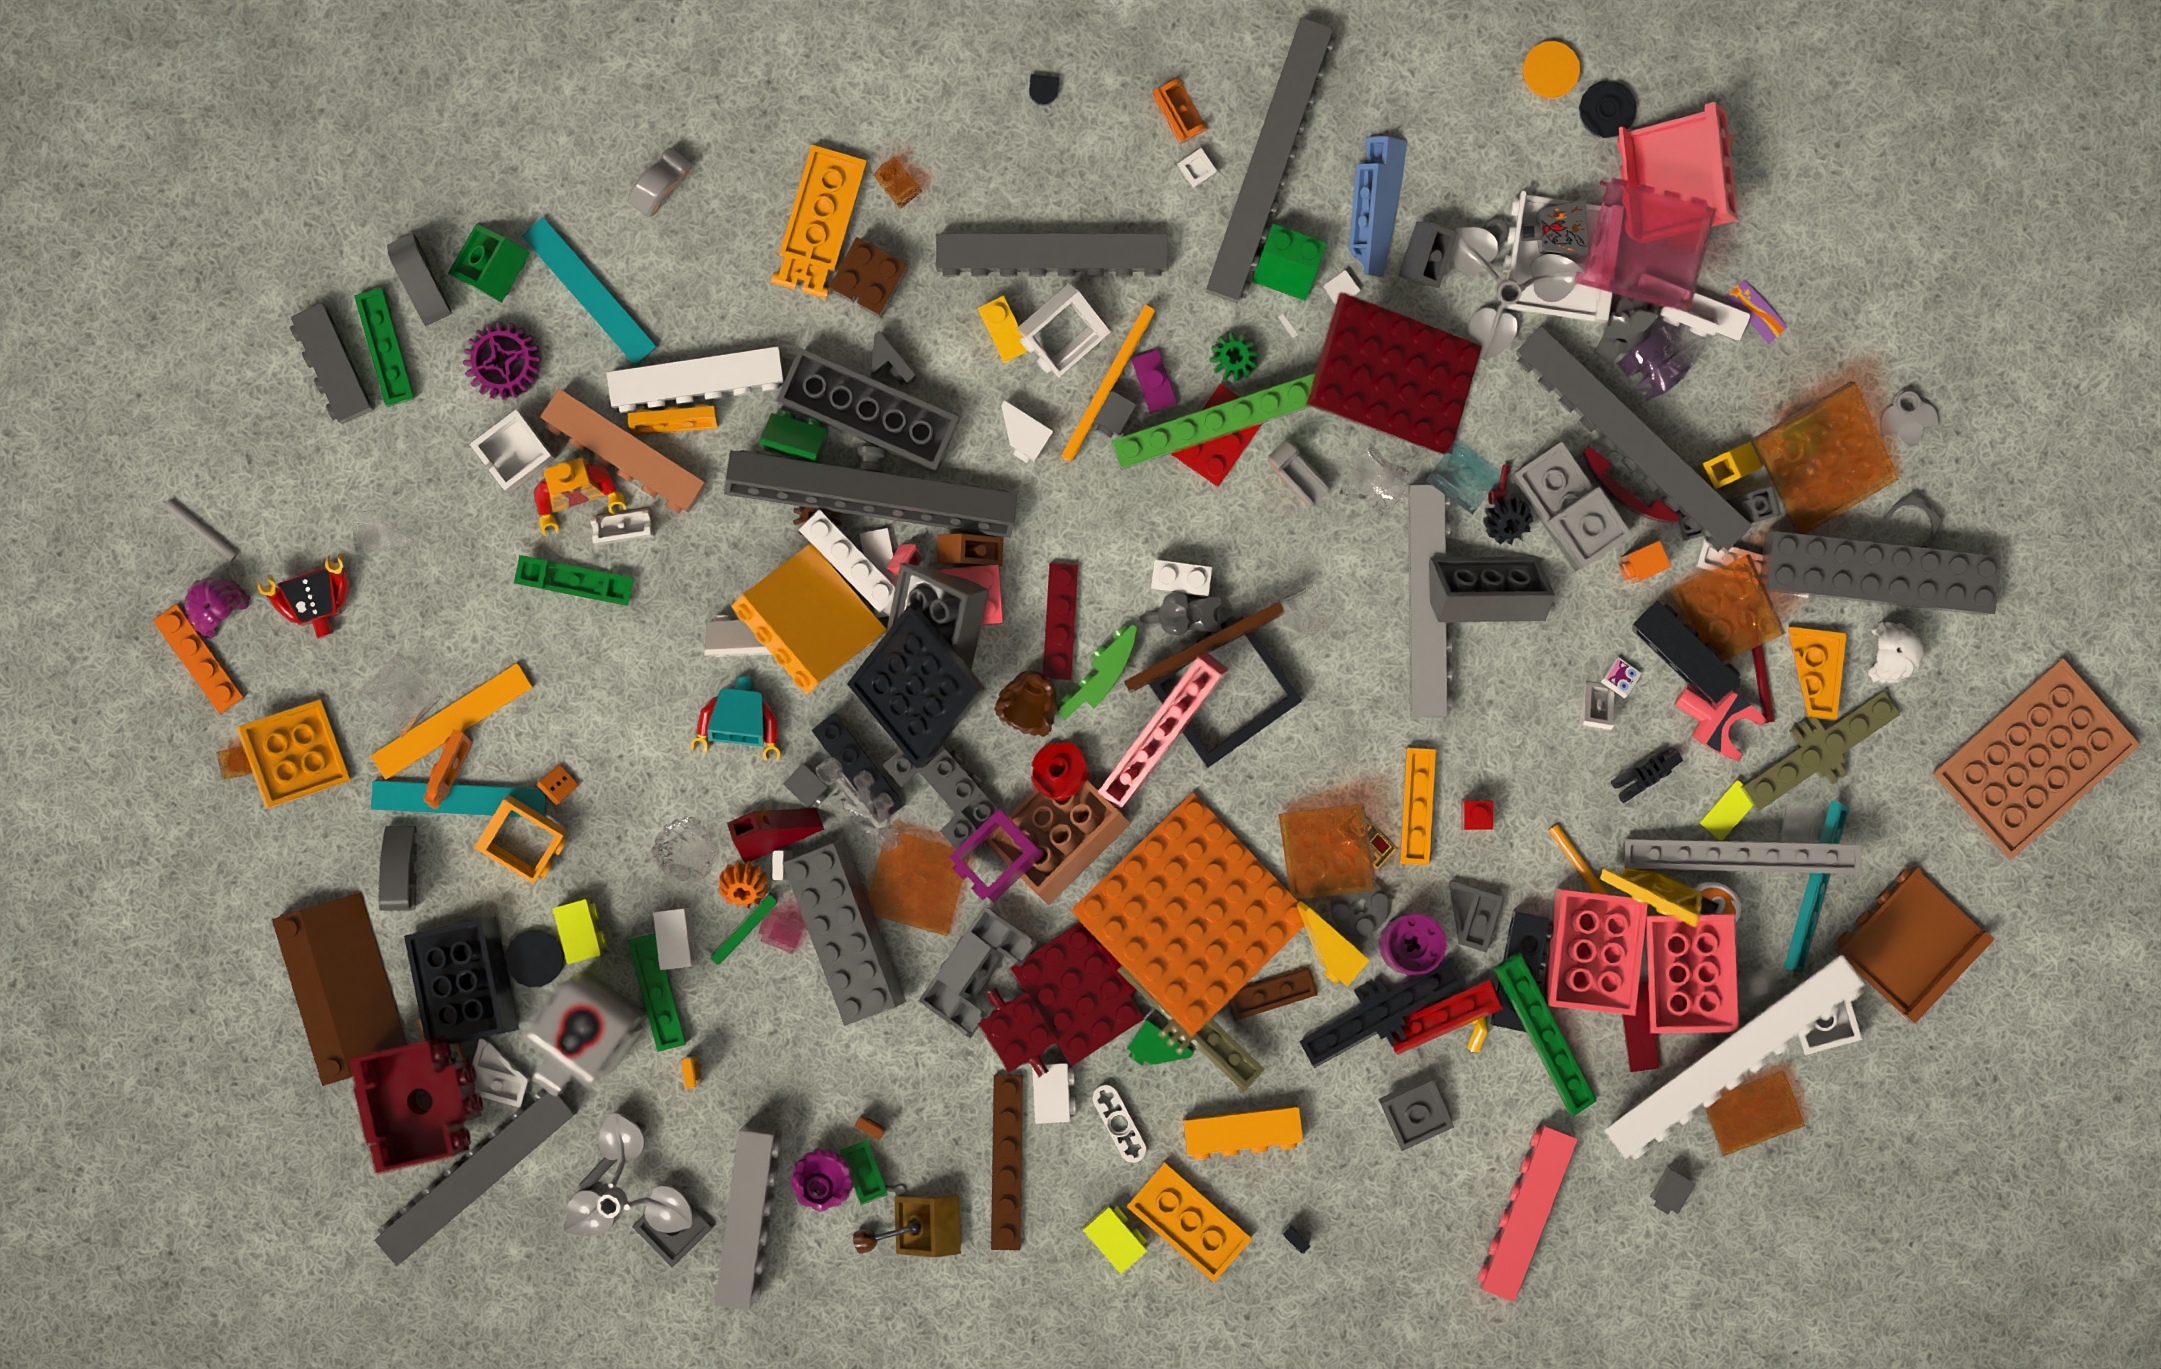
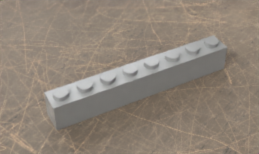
M1410 485L1408 487L1410 717H1447V711H1452V694H1447V682H1452V666L1447 665V653L1452 651L1451 636H1446V624H1451V622H1438L1430 604L1429 586L1430 557H1451L1450 549L1445 548V538H1450L1451 533L1450 520L1445 521V509H1450V492H1445V485Z

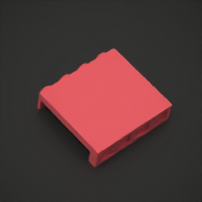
M1716 102L1705 104V112L1629 131L1623 126L1619 127L1620 138L1617 139V146L1622 156L1620 175L1625 185L1623 203L1628 215L1625 226L1628 235L1641 244L1738 220L1727 110Z

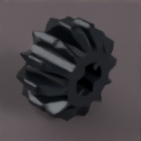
M1504 495L1501 502L1493 499L1494 507L1485 508L1487 516L1483 518V524L1486 527L1488 536L1494 538L1500 545L1505 540L1508 544L1512 545L1515 538L1523 541L1522 533L1531 532L1529 524L1534 522L1527 503L1522 502L1516 495L1511 500L1508 496Z

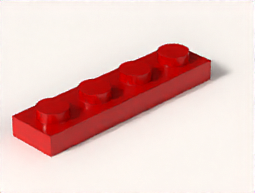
M1491 980L1486 981L1403 1019L1406 1026L1402 1030L1407 1039L1401 1041L1398 1033L1394 1032L1392 1036L1397 1043L1393 1046L1394 1052L1399 1055L1503 1009L1493 982Z

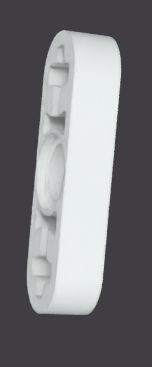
M1108 1084L1098 1086L1093 1093V1103L1121 1156L1131 1163L1140 1161L1145 1156L1146 1145L1117 1090ZM1105 1090L1106 1093H1113L1114 1096L1111 1098V1103L1114 1108L1118 1104L1122 1108L1121 1110L1111 1112L1108 1117H1105L1103 1113L1109 1111L1107 1105L1104 1102L1099 1103L1097 1100L1101 1097L1100 1091ZM1116 1115H1122L1128 1121L1127 1128L1121 1132L1115 1131L1111 1127V1120ZM1133 1130L1135 1135L1130 1136V1139L1134 1145L1138 1143L1141 1145V1148L1138 1149L1139 1155L1136 1157L1133 1154L1127 1155L1125 1150L1128 1149V1145L1125 1139L1119 1143L1117 1137H1123Z

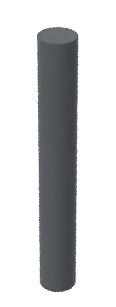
M639 1121L636 1123L642 1132L647 1129ZM604 1157L579 1184L580 1188L590 1190L618 1159L609 1160Z

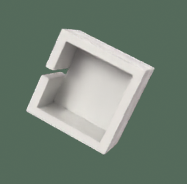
M514 410L470 444L482 462L490 467L489 471L504 491L508 493L556 459L518 410Z

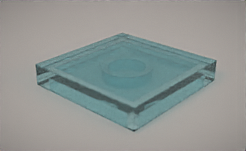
M1454 442L1426 481L1473 515L1500 475Z

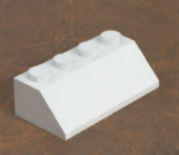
M731 615L713 616V621L706 622L705 656L771 655L764 644L757 640L755 634L745 622L731 620Z

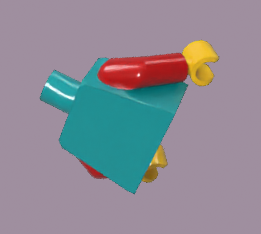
M737 677L734 689H721L719 696L712 697L701 709L696 729L698 737L691 742V749L693 751L696 748L697 741L704 743L703 753L709 750L710 741L763 747L765 742L767 746L763 750L764 759L767 761L766 752L769 749L776 750L777 760L780 758V749L776 746V742H778V721L770 704L762 701V694L752 691L753 680L751 678Z

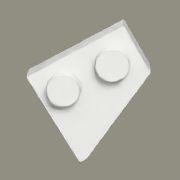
M479 1038L472 1063L477 1074V1081L474 1082L475 1093H479L483 1098L518 1108L522 1107L530 1079L485 1038Z

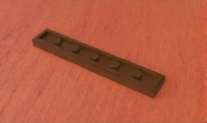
M1280 601L1124 680L1128 691L1132 693L1195 661L1203 653H1210L1284 615V608Z

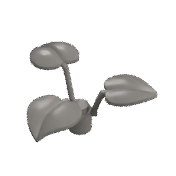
M1455 227L1452 230L1457 232L1451 252V258L1457 269L1466 275L1475 276L1484 267L1498 283L1497 295L1502 301L1498 310L1495 311L1490 307L1482 308L1475 312L1469 321V335L1473 343L1482 346L1479 355L1482 360L1490 359L1500 354L1513 342L1517 334V320L1512 314L1502 312L1507 307V304L1511 305L1519 301L1522 294L1521 291L1534 284V292L1540 299L1546 302H1557L1565 298L1572 291L1583 275V270L1569 258L1558 254H1544L1537 257L1530 264L1532 279L1527 280L1521 285H1518L1512 279L1502 280L1488 264V262L1495 259L1498 252L1495 237L1486 229L1479 227Z
M614 1112L609 1115L602 1124L599 1133V1148L604 1157L609 1160L620 1158L619 1166L612 1183L609 1185V1190L603 1196L593 1190L577 1192L571 1198L568 1205L564 1232L580 1236L602 1234L612 1227L615 1216L623 1208L628 1210L630 1207L643 1203H648L645 1208V1218L653 1229L670 1233L691 1228L693 1225L691 1206L684 1194L675 1187L659 1185L653 1189L651 1198L644 1197L630 1202L627 1201L626 1193L622 1189L617 1188L618 1180L626 1162L625 1158H637L645 1146V1137L640 1127L620 1113Z

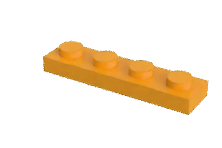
M1406 748L1399 861L1401 864L1429 865L1435 749Z

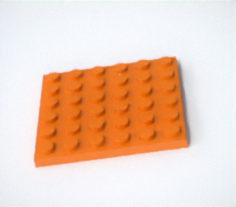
M1193 792L1070 910L1191 1037L1305 926L1297 907L1299 902Z

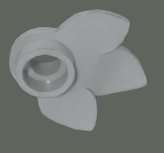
M1911 389L1899 391L1893 398L1892 406L1883 412L1880 420L1882 435L1886 436L1897 432L1902 441L1910 447H1914L1919 442L1923 433V427L1938 426V417L1935 409L1931 405L1922 402L1920 395ZM1903 399L1911 400L1912 406L1910 409H1905L1902 406Z

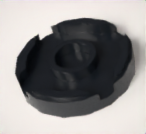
M1600 81L1590 86L1583 94L1579 104L1580 120L1585 129L1594 136L1604 139L1616 138L1619 136V127L1623 126L1628 130L1634 123L1636 100L1631 91L1623 84Z
M529 930L521 933L510 943L507 949L506 966L509 974L519 984L526 987H542L547 985L562 970L564 952L560 942L547 932Z

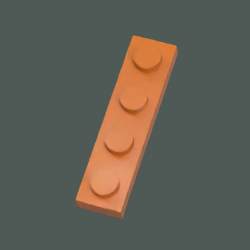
M175 604L153 620L219 714H223L245 698L198 631L194 629L193 624L188 622V617L178 604Z

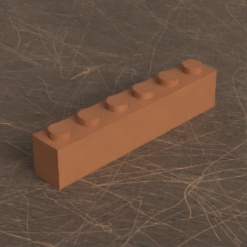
M561 389L557 390L540 416L541 419L546 421L544 425L546 429L557 436L562 431L571 437L568 443L580 451H583L585 447L595 453L592 457L594 460L605 467L609 463L619 468L616 474L630 483L635 478L643 484L641 490L653 498H656L658 494L666 498L667 502L665 505L680 514L682 509L689 513L707 485L701 479Z

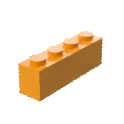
M1298 1105L1183 1119L1187 1156L1193 1155L1194 1160L1211 1158L1210 1153L1222 1152V1156L1239 1155L1240 1149L1251 1148V1153L1268 1151V1146L1279 1145L1281 1150L1297 1148V1143L1303 1142Z

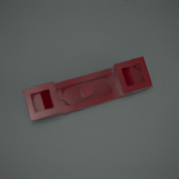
M1589 446L1584 449L1582 455L1589 471L1605 492L1619 504L1642 517L1654 521L1675 523L1679 520L1680 516L1658 499L1653 501L1650 507L1645 505L1605 474L1611 465L1609 461Z

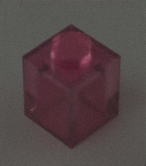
M771 914L770 918L764 917L758 933L763 935L761 942L794 954L805 926L776 914Z

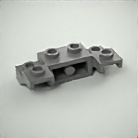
M941 745L926 765L918 769L900 749L882 766L901 787L918 772L925 778L957 815L940 830L957 850L998 810L994 803L980 789L984 783L973 771L969 775L961 767L965 762L954 749L949 753Z
M984 906L967 932L958 940L951 955L942 963L939 972L918 1001L965 1036L971 1038L978 1029L977 1023L984 1020L987 1016L984 1011L972 1003L1004 956L1021 967L1037 942L1010 924L995 911Z

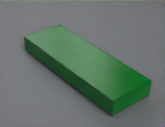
M769 892L760 901V904L710 955V959L717 965H720L777 904V898Z

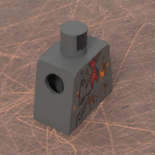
M1585 199L1544 208L1536 212V223L1521 224L1522 242L1538 241V252L1540 254H1558L1577 258L1588 256L1589 245Z

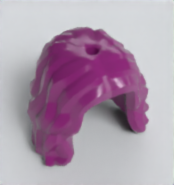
M207 577L202 580H196L187 590V595L185 596V611L188 614V622L193 624L194 629L200 632L202 636H205V638L215 637L217 635L215 627L223 619L227 618L232 611L247 609L250 596L246 595L245 590L240 588L239 584L233 580L227 581V579L217 577L214 579Z
M816 1148L813 1152H808L795 1163L791 1177V1188L801 1205L812 1207L818 1212H824L847 1201L849 1194L852 1192L853 1184L851 1168L847 1165L844 1158L839 1157L837 1152L829 1149L823 1151L821 1148Z

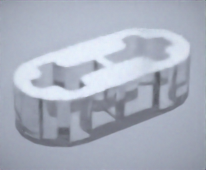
M1425 1054L1413 1059L1390 1074L1388 1078L1389 1088L1392 1092L1401 1089L1400 1087L1395 1088L1393 1085L1397 1081L1396 1076L1399 1074L1402 1077L1412 1074L1413 1078L1406 1082V1086L1428 1077L1425 1072L1418 1076L1414 1073L1421 1069V1062L1423 1060L1427 1063H1434V1066L1431 1068V1076L1435 1079L1440 1072L1439 1062L1433 1056Z

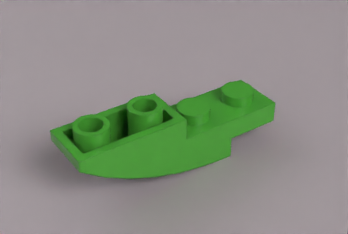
M1124 624L1112 635L1115 641L1108 648L1103 644L1091 655L1095 659L1091 665L1098 673L1094 676L1090 672L1078 683L1081 689L1074 696L1069 692L1057 703L1060 707L1057 713L1064 720L1085 701L1094 709L1115 685L1123 672L1134 644L1137 627L1134 624L1129 628Z

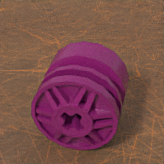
M1421 914L1397 916L1386 924L1381 931L1379 939L1380 955L1386 965L1395 972L1406 975L1425 974L1436 968L1444 958L1447 946L1445 933L1439 923L1429 916ZM1413 937V943L1417 945V948L1407 951L1408 946L1404 944V941L1411 940Z

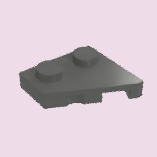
M1450 881L1449 889L1453 904L1458 944L1487 953L1504 897Z

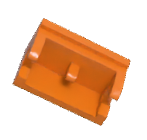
M1176 78L1152 91V96L1179 145L1207 131L1180 79Z

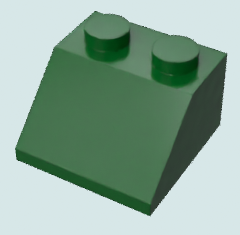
M475 224L448 274L502 303L504 298L510 293L517 275L524 268L530 252L509 239L481 225Z
M1272 224L1252 282L1306 301L1327 243Z
M779 410L778 415L771 413L759 444L764 449L819 463L828 430L822 428L824 423L807 418L806 423L795 420V414Z

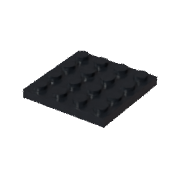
M915 604L906 607L847 683L917 769L926 765L986 690L984 685Z

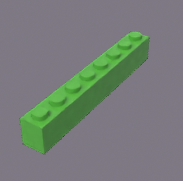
M1315 373L1112 440V446L1120 470L1311 408L1306 403Z

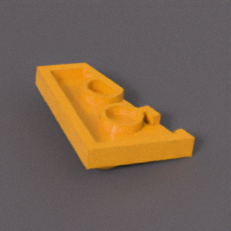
M1788 627L1807 717L1836 720L1847 633Z

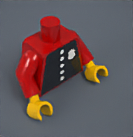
M339 553V563H333L330 560V556L327 555L326 568L277 583L278 588L275 587L274 577L268 574L267 578L271 584L263 586L257 580L258 590L261 594L266 595L275 610L291 623H297L299 626L313 624L317 639L330 636L334 633L329 618L341 614V608L346 605L350 590V583L343 567L344 556Z

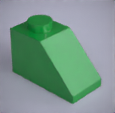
M1145 1019L1127 1046V1049L1131 1051L1128 1056L1142 1066L1145 1062L1155 1065L1191 1058L1194 1051L1187 1047L1179 1055L1175 1050L1181 1042L1177 1040L1170 1046L1167 1041L1172 1036L1168 1034L1161 1038L1158 1034L1162 1029L1148 1019Z

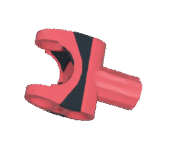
M1687 684L1674 703L1676 707L1699 721L1691 734L1694 739L1709 749L1737 762L1741 760L1743 754L1735 749V746L1729 739L1730 726L1739 719H1749L1759 726H1763L1766 718L1757 709L1735 693L1714 710Z

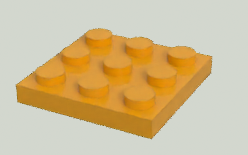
M321 699L237 727L266 810L350 781Z

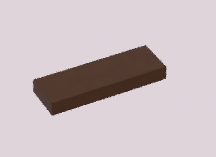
M1308 967L1241 988L1229 1000V1005L1234 1021L1317 996V991Z

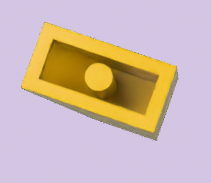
M1004 295L978 308V312L1003 363L1028 352L1019 341L1023 337L1017 330L1019 326Z

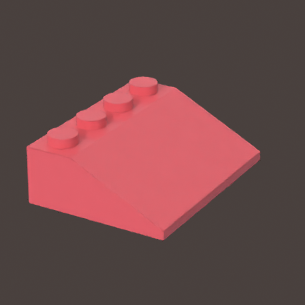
M1564 889L1555 890L1552 916L1553 931L1549 942L1543 995L1548 1006L1635 1015L1648 903L1638 902L1631 897Z
M1700 914L1697 926L1695 927L1672 915L1646 916L1651 1033L1739 1032L1735 914Z

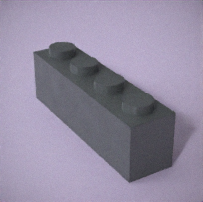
M320 303L291 316L290 318L294 324L290 326L291 332L297 342L301 341L305 348L302 356L309 368L313 367L317 375L314 378L315 385L320 394H326L329 404H326V408L332 420L337 419L339 423L345 424L373 411L374 408L328 307Z

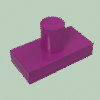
M1157 349L1131 358L1149 413L1151 414L1176 405L1177 401L1159 350Z

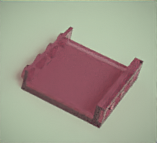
M1612 177L1611 183L1600 180L1599 185L1606 186L1584 273L1576 271L1574 283L1690 312L1717 209L1708 207V200L1691 196L1690 202L1680 200L1682 194L1664 190V194L1659 195L1654 193L1655 187L1638 183L1637 189L1628 187L1629 181Z

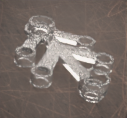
M825 759L816 767V774L825 784L832 785L835 782L841 789L830 796V802L836 809H843L853 813L849 818L850 826L855 831H863L872 835L876 845L884 851L897 848L900 845V835L898 830L891 825L888 810L893 806V802L887 794L880 793L873 800V805L878 812L877 817L873 810L869 787L874 783L872 776L866 771H861L854 777V783L858 788L857 793L841 775L843 769L836 759Z

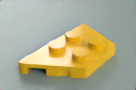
M1603 868L1601 880L1631 894V897L1638 902L1648 903L1656 907V910L1664 915H1672L1694 927L1697 926L1703 893L1655 869L1637 870L1624 868L1622 875L1610 868Z

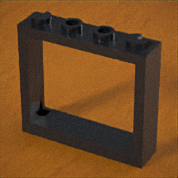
M1233 615L1220 624L1221 628L1224 630L1244 618L1241 616L1236 619ZM1253 631L1245 634V637L1288 697L1209 753L1187 725L1182 733L1207 768L1302 702V699ZM1210 632L1197 640L1196 643L1212 636ZM1187 665L1148 684L1162 705L1168 696L1160 684Z

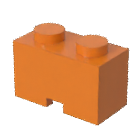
M1660 541L1621 557L1622 564L1619 565V570L1624 580L1630 579L1632 584L1671 568Z

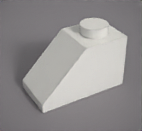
M1004 400L1001 407L1010 447L1015 450L1012 455L1026 464L1029 459L1036 462L1052 437L1053 431Z

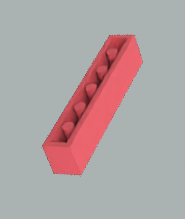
M1207 652L1200 655L1099 789L1098 793L1120 810L1125 807L1229 669Z
M1543 1124L1540 1130H1534L1530 1139V1145L1533 1146L1530 1157L1524 1156L1519 1168V1172L1523 1173L1519 1184H1513L1508 1199L1512 1200L1509 1211L1503 1210L1498 1222V1226L1502 1227L1498 1238L1493 1237L1487 1252L1491 1254L1488 1265L1482 1264L1477 1276V1280L1481 1282L1479 1287L1482 1290L1515 1302L1575 1148L1577 1138Z

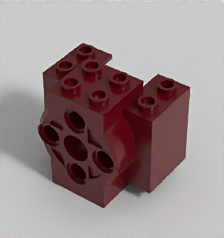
M444 1036L371 1052L349 1059L355 1084L353 1090L366 1145L372 1144L369 1145L375 1175L455 1157L470 1150L471 1136L468 1128L464 1127V1122L482 1116L483 1100L479 1093H475L474 1082L477 1081V1074L474 1066L470 1065L469 1059L450 1063L451 1048L449 1043L445 1042ZM420 1088L427 1090L432 1096L433 1103L429 1111L421 1109L416 1102V1094Z

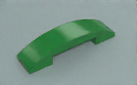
M519 555L514 584L628 606L634 578Z

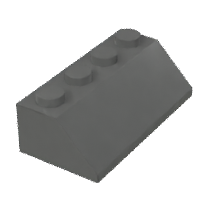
M1430 557L1429 560L1430 604L1438 622L1546 621L1555 594L1538 557Z

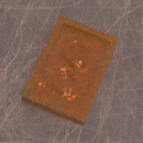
M1783 1070L1721 1093L1722 1097L1709 1107L1705 1108L1704 1106L1722 1156L1805 1126L1786 1073Z

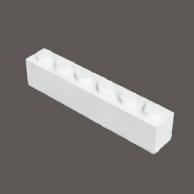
M779 347L606 372L611 407L619 409L620 413L637 411L636 406L648 404V409L665 407V401L676 400L677 405L693 403V397L705 396V400H715L722 398V393L732 391L734 396L751 394L750 389L762 387V392L779 390V384H784L785 381Z

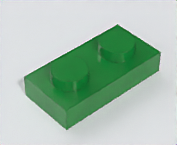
M867 1140L840 1150L842 1158L846 1160L847 1165L851 1168L852 1185L861 1206L888 1195Z

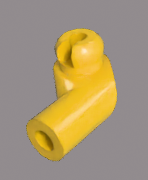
M1486 1016L1472 1022L1474 1030L1466 1046L1472 1052H1480L1488 1034Z

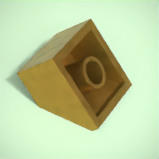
M943 1194L894 1196L895 1230L908 1227L912 1222H918L921 1226L918 1233L908 1232L896 1236V1254L932 1258L961 1254L959 1196Z

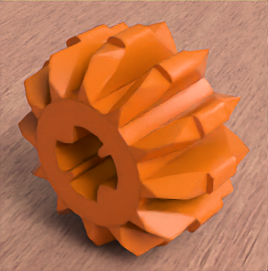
M737 860L734 865L727 864L719 876L720 896L725 897L726 904L734 902L737 908L740 905H745L749 909L752 903L759 905L767 893L766 872L761 871L760 865L751 866L750 861L742 864Z

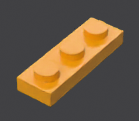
M698 404L693 406V408L682 409L679 407H667L659 411L640 409L635 413H628V425L632 435L718 428L715 407L706 404Z

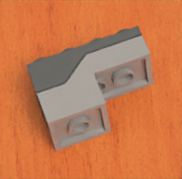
M1560 442L1510 476L1575 572L1585 568L1632 536L1601 488L1594 489L1563 442Z

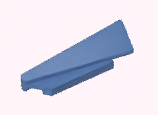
M1389 136L1366 137L1367 164H1356L1349 251L1354 258L1360 260L1365 268L1363 271L1365 275L1384 276L1403 180L1407 149L1406 140Z

